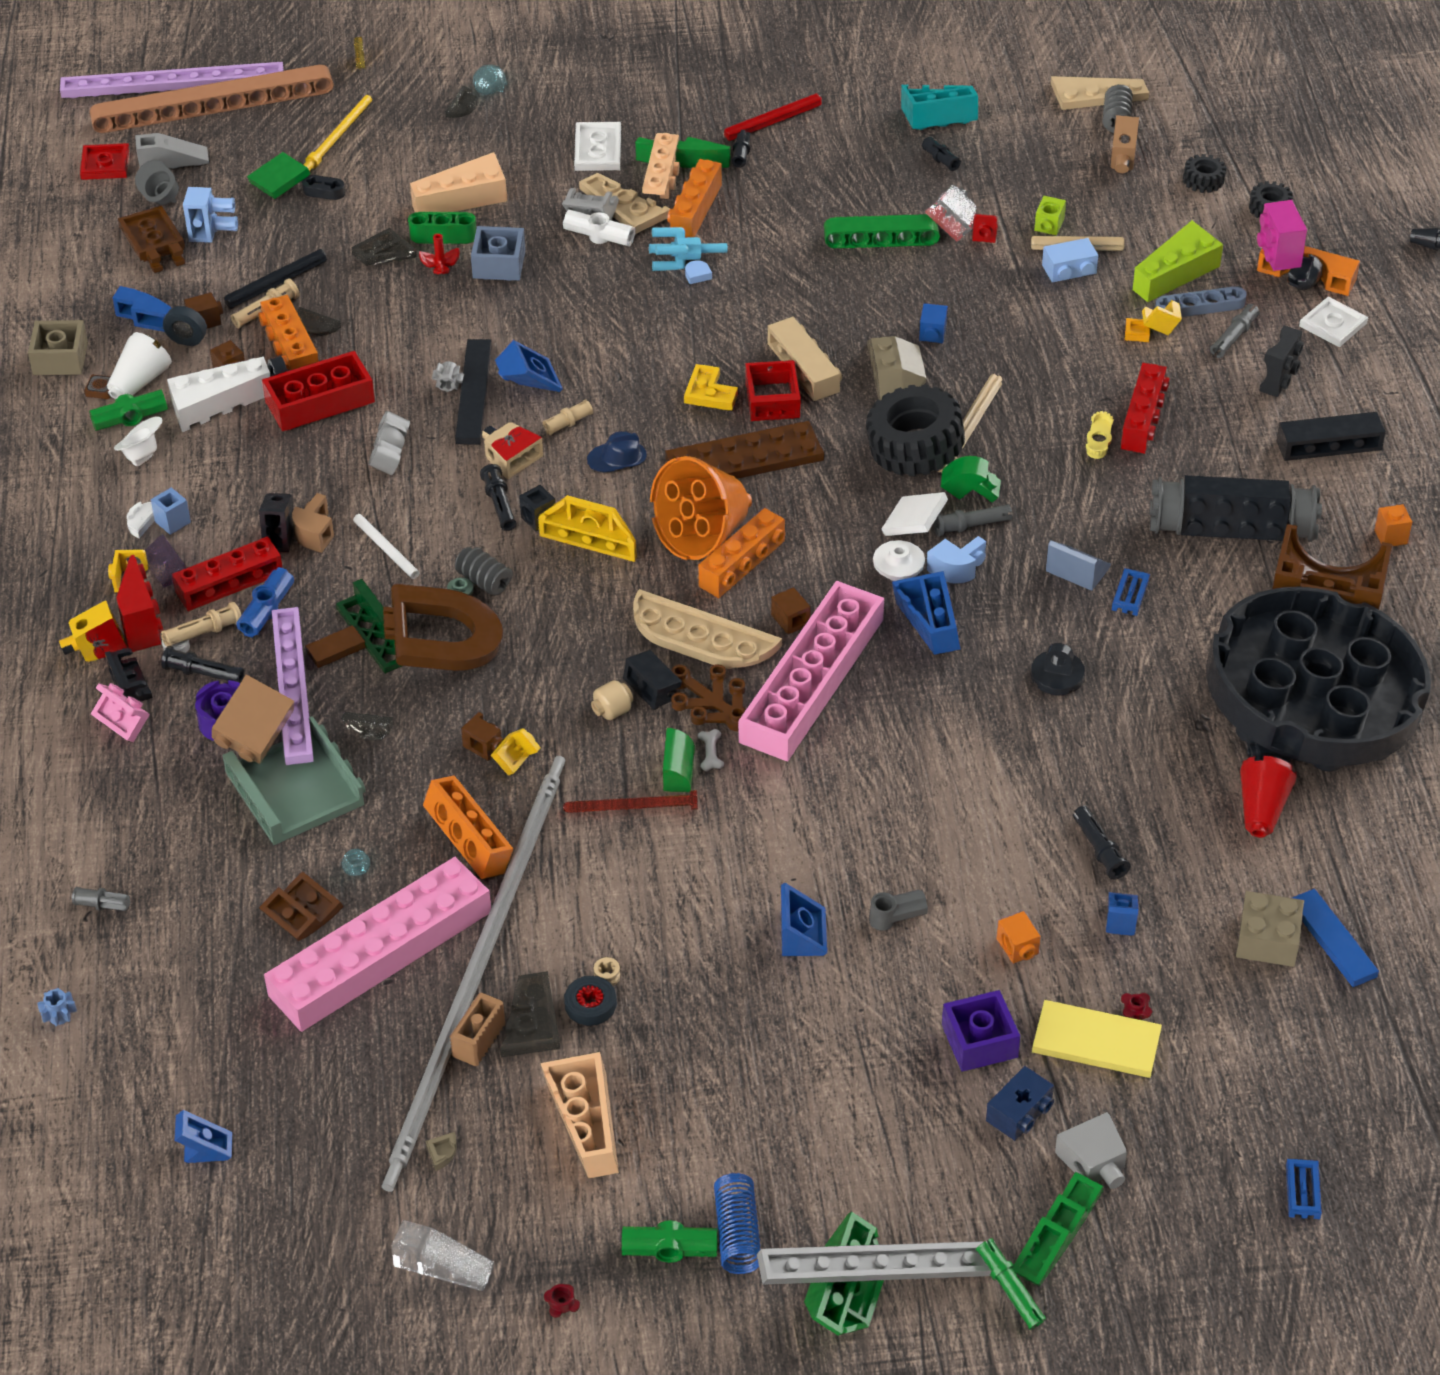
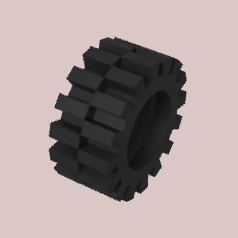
M1197 154L1194 155V158L1189 157L1185 163L1183 183L1188 188L1192 187V190L1195 192L1199 189V193H1204V190H1207V193H1211L1212 189L1217 191L1224 184L1227 169L1223 161L1220 162L1218 157L1213 159V155L1206 157V154H1202L1199 157Z
M1265 181L1264 185L1261 182L1258 183L1251 190L1250 213L1255 214L1254 217L1259 218L1263 214L1265 203L1293 200V193L1290 191V188L1288 186L1284 188L1282 183L1276 185V181H1273L1272 184H1269V181Z

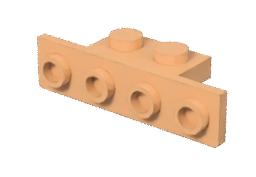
M669 133L656 134L642 193L660 195L661 199H669L671 190H675L676 176L679 175L680 167L679 162H676L675 155L679 135Z

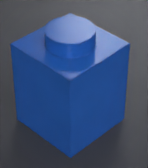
M923 304L919 341L943 343L947 325L948 306Z

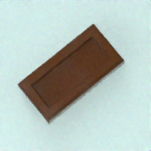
M352 625L307 644L305 648L317 668H320L362 650L366 646L365 641Z

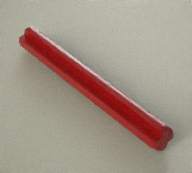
M815 93L724 129V137L728 141L737 139V134L741 130L752 133L821 106L822 98Z

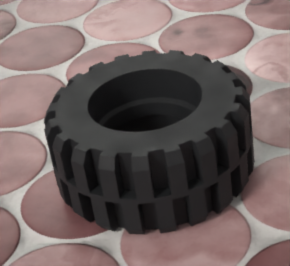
M908 385V388H897L893 393L888 392L883 395L882 400L878 399L867 415L866 430L871 454L878 465L889 472L894 471L897 475L903 476V474H908V476H916V474L922 473L927 475L930 474V471H939L943 469L945 464L949 465L954 461L965 443L960 405L947 391L943 392L938 387L930 388L929 385H921V387ZM914 429H922L919 431L907 432Z

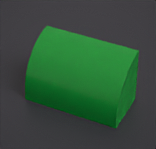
M667 728L663 791L691 792L695 745L686 733L673 728Z

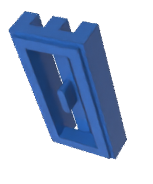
M1124 568L1112 603V610L1117 611L1118 608H1121L1122 613L1127 614L1129 610L1133 611L1132 615L1137 616L1149 583L1150 574ZM1132 576L1133 579L1125 602L1120 601L1128 577ZM1139 578H1141L1143 580L1141 582L1135 603L1132 604L1131 600L1136 585L1138 583Z
M1287 1159L1286 1178L1289 1217L1295 1218L1296 1214H1300L1301 1218L1308 1219V1215H1314V1219H1320L1322 1211L1319 1162L1314 1160ZM1294 1167H1298L1301 1206L1296 1205ZM1306 1168H1311L1313 1206H1308Z

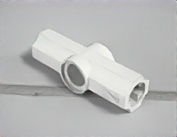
M568 210L563 221V229L588 235L589 239L596 244L610 241L630 247L635 236V227L611 221L609 216L602 212L588 215Z

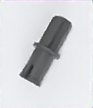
M75 887L72 893V903L74 905L95 907L98 911H102L104 908L126 911L131 903L128 894L108 892L105 888L94 890Z

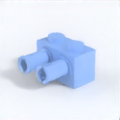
M188 187L183 202L189 242H212L217 230L237 231V216L227 217L215 214V212L234 213L235 199L214 198L211 188Z

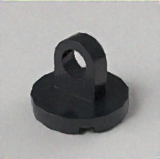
M1051 644L1047 652L1041 653L1032 663L1031 679L1042 692L1051 695H1066L1071 690H1078L1084 682L1085 666L1081 659L1074 655L1073 650L1065 644Z

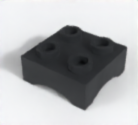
M1283 326L1280 332V341L1265 353L1264 361L1267 366V376L1260 384V392L1278 397L1283 389L1286 390L1288 388L1292 374H1297L1301 364L1298 361V357L1304 346V343L1301 342L1302 331Z

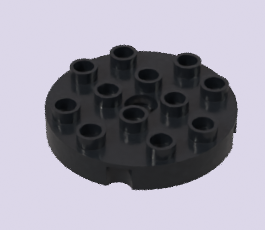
M1311 587L1270 589L1258 592L1239 601L1223 616L1218 634H1214L1206 664V678L1211 696L1224 716L1236 727V733L1242 740L1253 744L1256 742L1282 756L1311 763L1316 768L1327 772L1336 771L1341 766H1352L1384 760L1399 750L1410 740L1418 728L1431 689L1430 671L1424 654L1415 640L1400 624L1379 609L1365 602L1361 604L1349 603L1343 600L1338 592Z

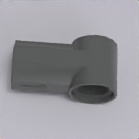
M915 890L894 896L886 892L875 894L871 899L869 924L876 930L883 931L890 929L896 921L927 914L928 906L923 891Z

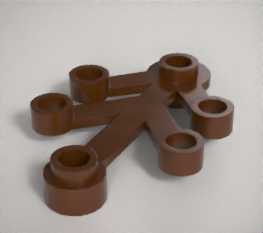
M716 664L710 668L713 692L693 679L686 666L676 665L671 669L682 681L681 687L677 689L688 688L700 697L688 698L684 693H675L671 698L674 710L692 709L691 722L695 725L725 723L730 730L739 731V719L746 711V708L743 707L744 680L734 678L729 682V692L733 695L731 706L723 700V681L726 679V668L723 665ZM706 709H717L720 712L707 713Z

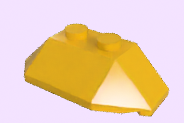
M567 495L540 514L538 518L541 537L633 562L637 559L636 539L622 516L613 507Z

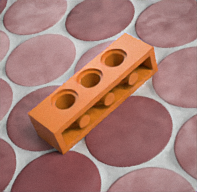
M455 776L431 780L423 803L424 808L481 879L504 874L513 852V847Z

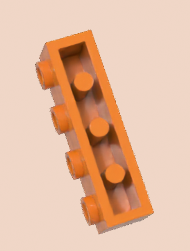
M699 159L696 167L691 169L689 180L684 182L681 195H677L674 208L668 212L667 221L670 223V227L684 228L685 238L695 237L722 186V163Z
M288 294L260 302L262 311L258 313L262 327L266 326L267 337L269 341L273 340L274 351L277 356H282L287 370L290 371L319 362L318 352Z
M766 508L761 510L718 549L698 564L699 587L717 598L724 595L785 541V519Z

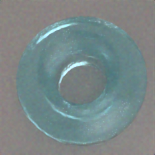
M360 849L349 850L342 859V869L351 876L362 875L370 868V859Z

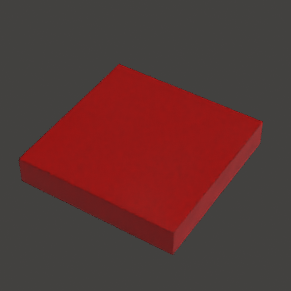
M129 143L83 145L80 167L81 180L127 178L130 152Z

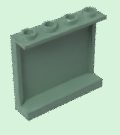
M313 716L309 717L314 762L286 765L283 741L271 746L260 764L255 761L238 760L233 751L222 755L227 776L273 845L364 805L363 793L366 792L361 778H355L349 761L341 758L337 744L329 741L325 727L322 724L318 725Z

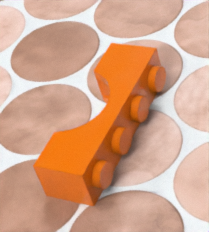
M1305 246L1303 256L1309 257L1308 254L1317 257L1323 265L1320 279L1325 285V290L1349 296L1357 280L1360 261ZM1261 249L1257 267L1258 272L1277 277L1289 273L1290 269L1273 271L1270 263L1265 260L1264 251Z

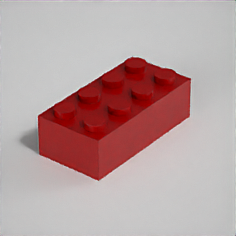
M355 351L262 379L265 402L282 432L375 402L373 380Z

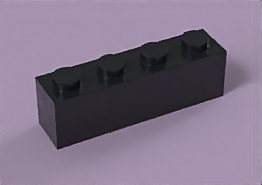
M1368 412L1279 422L1276 441L1284 461L1380 451L1383 448L1386 431L1378 413Z

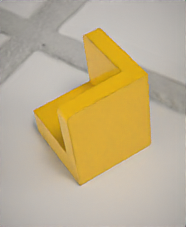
M1173 300L1169 302L1165 309L1157 306L1154 310L1147 307L1142 310L1144 326L1168 336L1182 320L1180 303Z

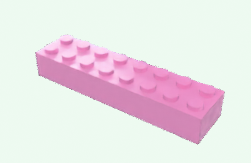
M839 581L834 583L739 719L740 744L787 762L789 761L882 623L884 614L883 597Z
M453 857L265 973L264 977L268 996L292 1023L303 1032L487 916L491 910L490 891L456 857Z

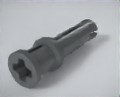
M1005 504L1003 506L965 513L961 510H955L952 514H939L933 526L938 537L952 531L961 533L967 527L1012 520V514L1008 515L1009 512H1012L1009 504Z

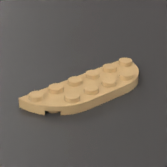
M641 589L638 590L634 598V621L644 637L658 646L712 665L720 664L726 669L752 666L769 659L782 646V638Z

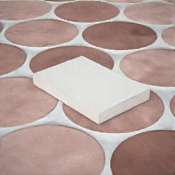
M577 122L575 134V171L620 170L621 122Z

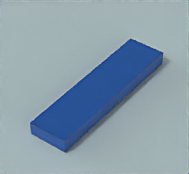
M1315 888L1292 897L1293 899L1304 900L1302 922L1352 987L1378 977L1379 970Z

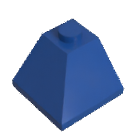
M515 340L495 359L499 368L498 373L506 381L511 380L519 385L560 392L563 389L549 358Z

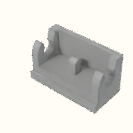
M570 188L566 199L563 200L562 205L566 211L573 210L588 215L602 212L609 216V220H612L619 202V198L617 196L612 197V192L609 191L606 192L605 196L581 194L580 192L575 194L576 188Z

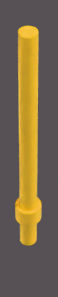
M365 95L318 149L306 157L303 165L309 171L321 163L325 153L372 102L371 96Z

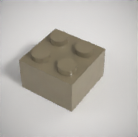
M84 320L34 322L28 350L33 375H82L88 346Z
M1246 891L1236 957L1295 967L1304 900Z

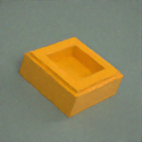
M1126 318L1125 340L1149 342L1150 328L1144 326L1143 319Z

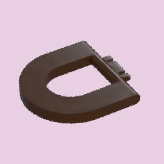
M394 584L391 587L392 607L383 608L385 639L395 640L396 662L398 665L453 671L470 670L487 664L497 655L503 636L502 624L495 612L479 599L459 591L404 584ZM406 613L445 616L456 619L470 629L472 636L460 642L408 638Z

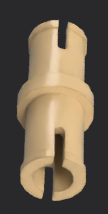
M585 399L569 409L567 407L561 409V413L543 421L545 431L552 435L566 426H574L576 421L593 414L592 406Z

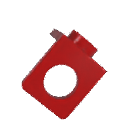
M975 214L972 241L996 243L998 217Z

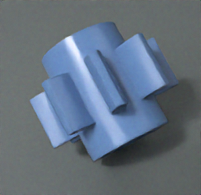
M57 988L43 993V1001L37 1002L43 1022L50 1021L55 1026L64 1024L67 1021L70 1022L71 1013L77 1011L71 992L64 993Z

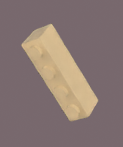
M794 317L768 325V345L781 361H795L797 381L813 401L840 392L842 375L839 368L834 367L828 355L820 350L815 339H811L802 324L800 325Z

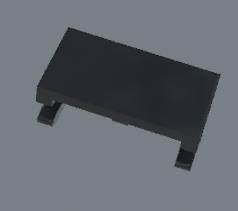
M124 648L111 653L110 651L105 652L108 670L114 685L124 690L123 695L126 698L130 696L140 702L153 698L137 658L121 660L124 656L133 654L132 649Z
M651 650L626 658L623 679L653 710L671 702L674 694H667L681 687L682 681Z

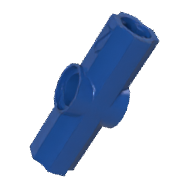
M278 567L277 570H273L265 583L253 590V600L236 622L237 629L245 636L253 638L254 635H258L265 623L272 619V610H278L279 603L294 583V577L287 569Z

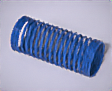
M726 1174L718 1178L714 1183L721 1266L730 1273L745 1274L759 1267L758 1259L744 1265L731 1264L726 1259L735 1263L748 1262L757 1258V1253L761 1250L754 1196V1181L745 1174ZM733 1182H742V1183H747V1184L750 1185V1187H749V1186H747V1185L734 1184V1185L726 1186V1187H724L723 1189H721V1190L719 1191V1189H720L722 1186H724V1185H726V1184H729V1183H733ZM732 1187H745V1188H748L747 1190H744V1189H732V1190H729V1191H726V1192L722 1193V1191H724V1190H726V1189H729V1188H732ZM740 1191H741V1193H737V1194H728V1193H732V1192H740ZM751 1255H755L754 1257L745 1260H734L729 1258H744L749 1257Z

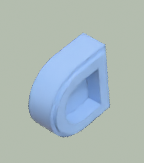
M691 261L685 267V275L689 284L712 279V272L708 264L703 261Z

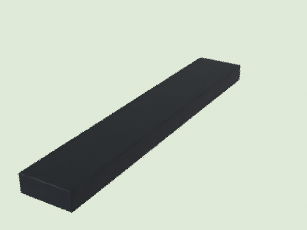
M467 339L463 370L464 377L461 386L455 435L456 444L481 445L492 350L491 339Z

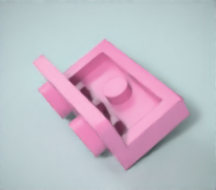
M98 683L96 689L103 694L91 715L127 741L134 742L150 714L141 708L143 704L130 696L126 698L123 695L124 690L112 683L109 686Z

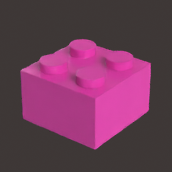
M1293 201L1265 203L1263 214L1260 215L1261 230L1257 234V243L1264 251L1265 260L1270 263L1273 271L1301 267L1307 228Z

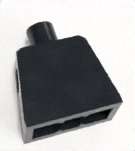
M268 493L265 495L259 509L261 537L265 538L268 536L278 552H289L294 530L292 495ZM276 528H281L279 534L274 532Z

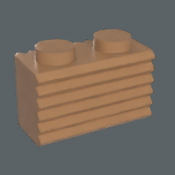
M484 993L477 995L450 1035L451 1052L454 1058L473 1066L479 1065V1061H482V1057L488 1052V1048H491L494 1039H497V1035H500L499 1031L503 1030V1026H506L504 1005L501 1000Z

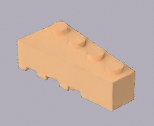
M494 152L410 183L412 206L415 212H456L507 201L506 179Z

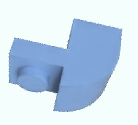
M978 536L960 549L944 539L927 552V571L930 573L944 571L946 582L965 583L975 578L976 566H980L985 560L986 541Z

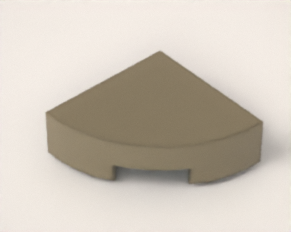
M455 1132L425 1141L435 1171L442 1169L450 1163L457 1149Z

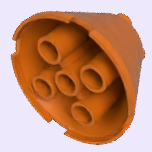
M691 456L678 457L665 463L653 481L650 502H654L655 517L652 518V522L659 539L672 554L684 560H700L708 557L718 549L745 520L748 508L752 505V498L746 492L743 484L734 476L698 458Z

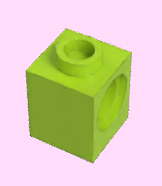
M1043 196L1036 211L1034 231L1057 235L1065 218L1066 200Z

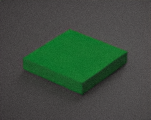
M282 152L248 175L247 178L252 185L276 199L308 177L310 172L306 166Z

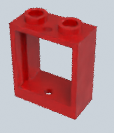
M795 361L745 363V383L751 421L800 418V393ZM789 383L790 394L755 396L754 385Z

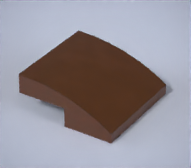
M302 871L284 891L278 887L259 909L296 940L300 941L326 924L344 906L338 899Z

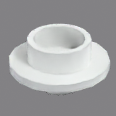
M901 540L889 541L875 550L873 563L875 569L881 575L892 581L917 576L923 570L925 557L922 550L911 542Z

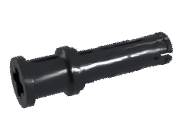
M488 464L480 471L481 480L486 484V495L492 498L502 530H513L517 523L506 495L508 487L501 477L502 469L497 464Z
M167 646L162 655L161 666L165 670L172 668L183 671L185 675L197 673L241 683L244 677L243 668L199 658L192 651L185 653L175 650L172 646Z
M1087 806L1078 807L1074 811L1076 814L1072 816L1093 845L1095 858L1100 863H1103L1107 876L1113 880L1125 876L1129 872L1131 864L1119 853L1118 844L1108 839Z

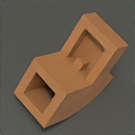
M317 493L305 505L304 509L295 506L292 512L294 532L298 543L305 548L320 553L324 551L334 537L332 518L327 517L328 506L325 495Z

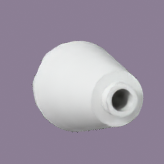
M138 332L133 333L128 338L107 384L108 393L112 398L116 400L123 394L134 395L169 368L172 362L170 355L162 346L159 349L152 344L155 341L154 339Z

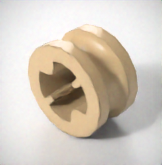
M605 957L597 960L594 964V976L604 978L612 986L618 983L620 980V966L615 959Z

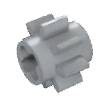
M450 361L442 364L438 363L432 375V379L437 380L435 387L446 392L453 389L458 390L459 383H462L464 377L463 373H459L460 366Z

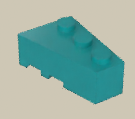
M901 84V109L912 129L923 130L931 126L944 127L953 123L966 124L978 120V94L973 86L944 85V89H930V85H922V89H908V85Z

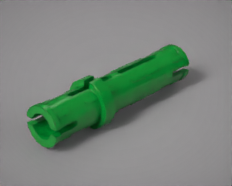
M993 1238L981 1243L976 1248V1251L990 1269L991 1278L997 1280L1027 1324L1028 1329L1032 1330L1035 1326L1041 1325L1047 1318L1043 1315L1014 1272L1013 1263L1010 1260H1006Z

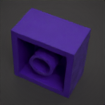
M1000 990L943 1004L942 1027L961 1072L1018 1058L1021 1036Z

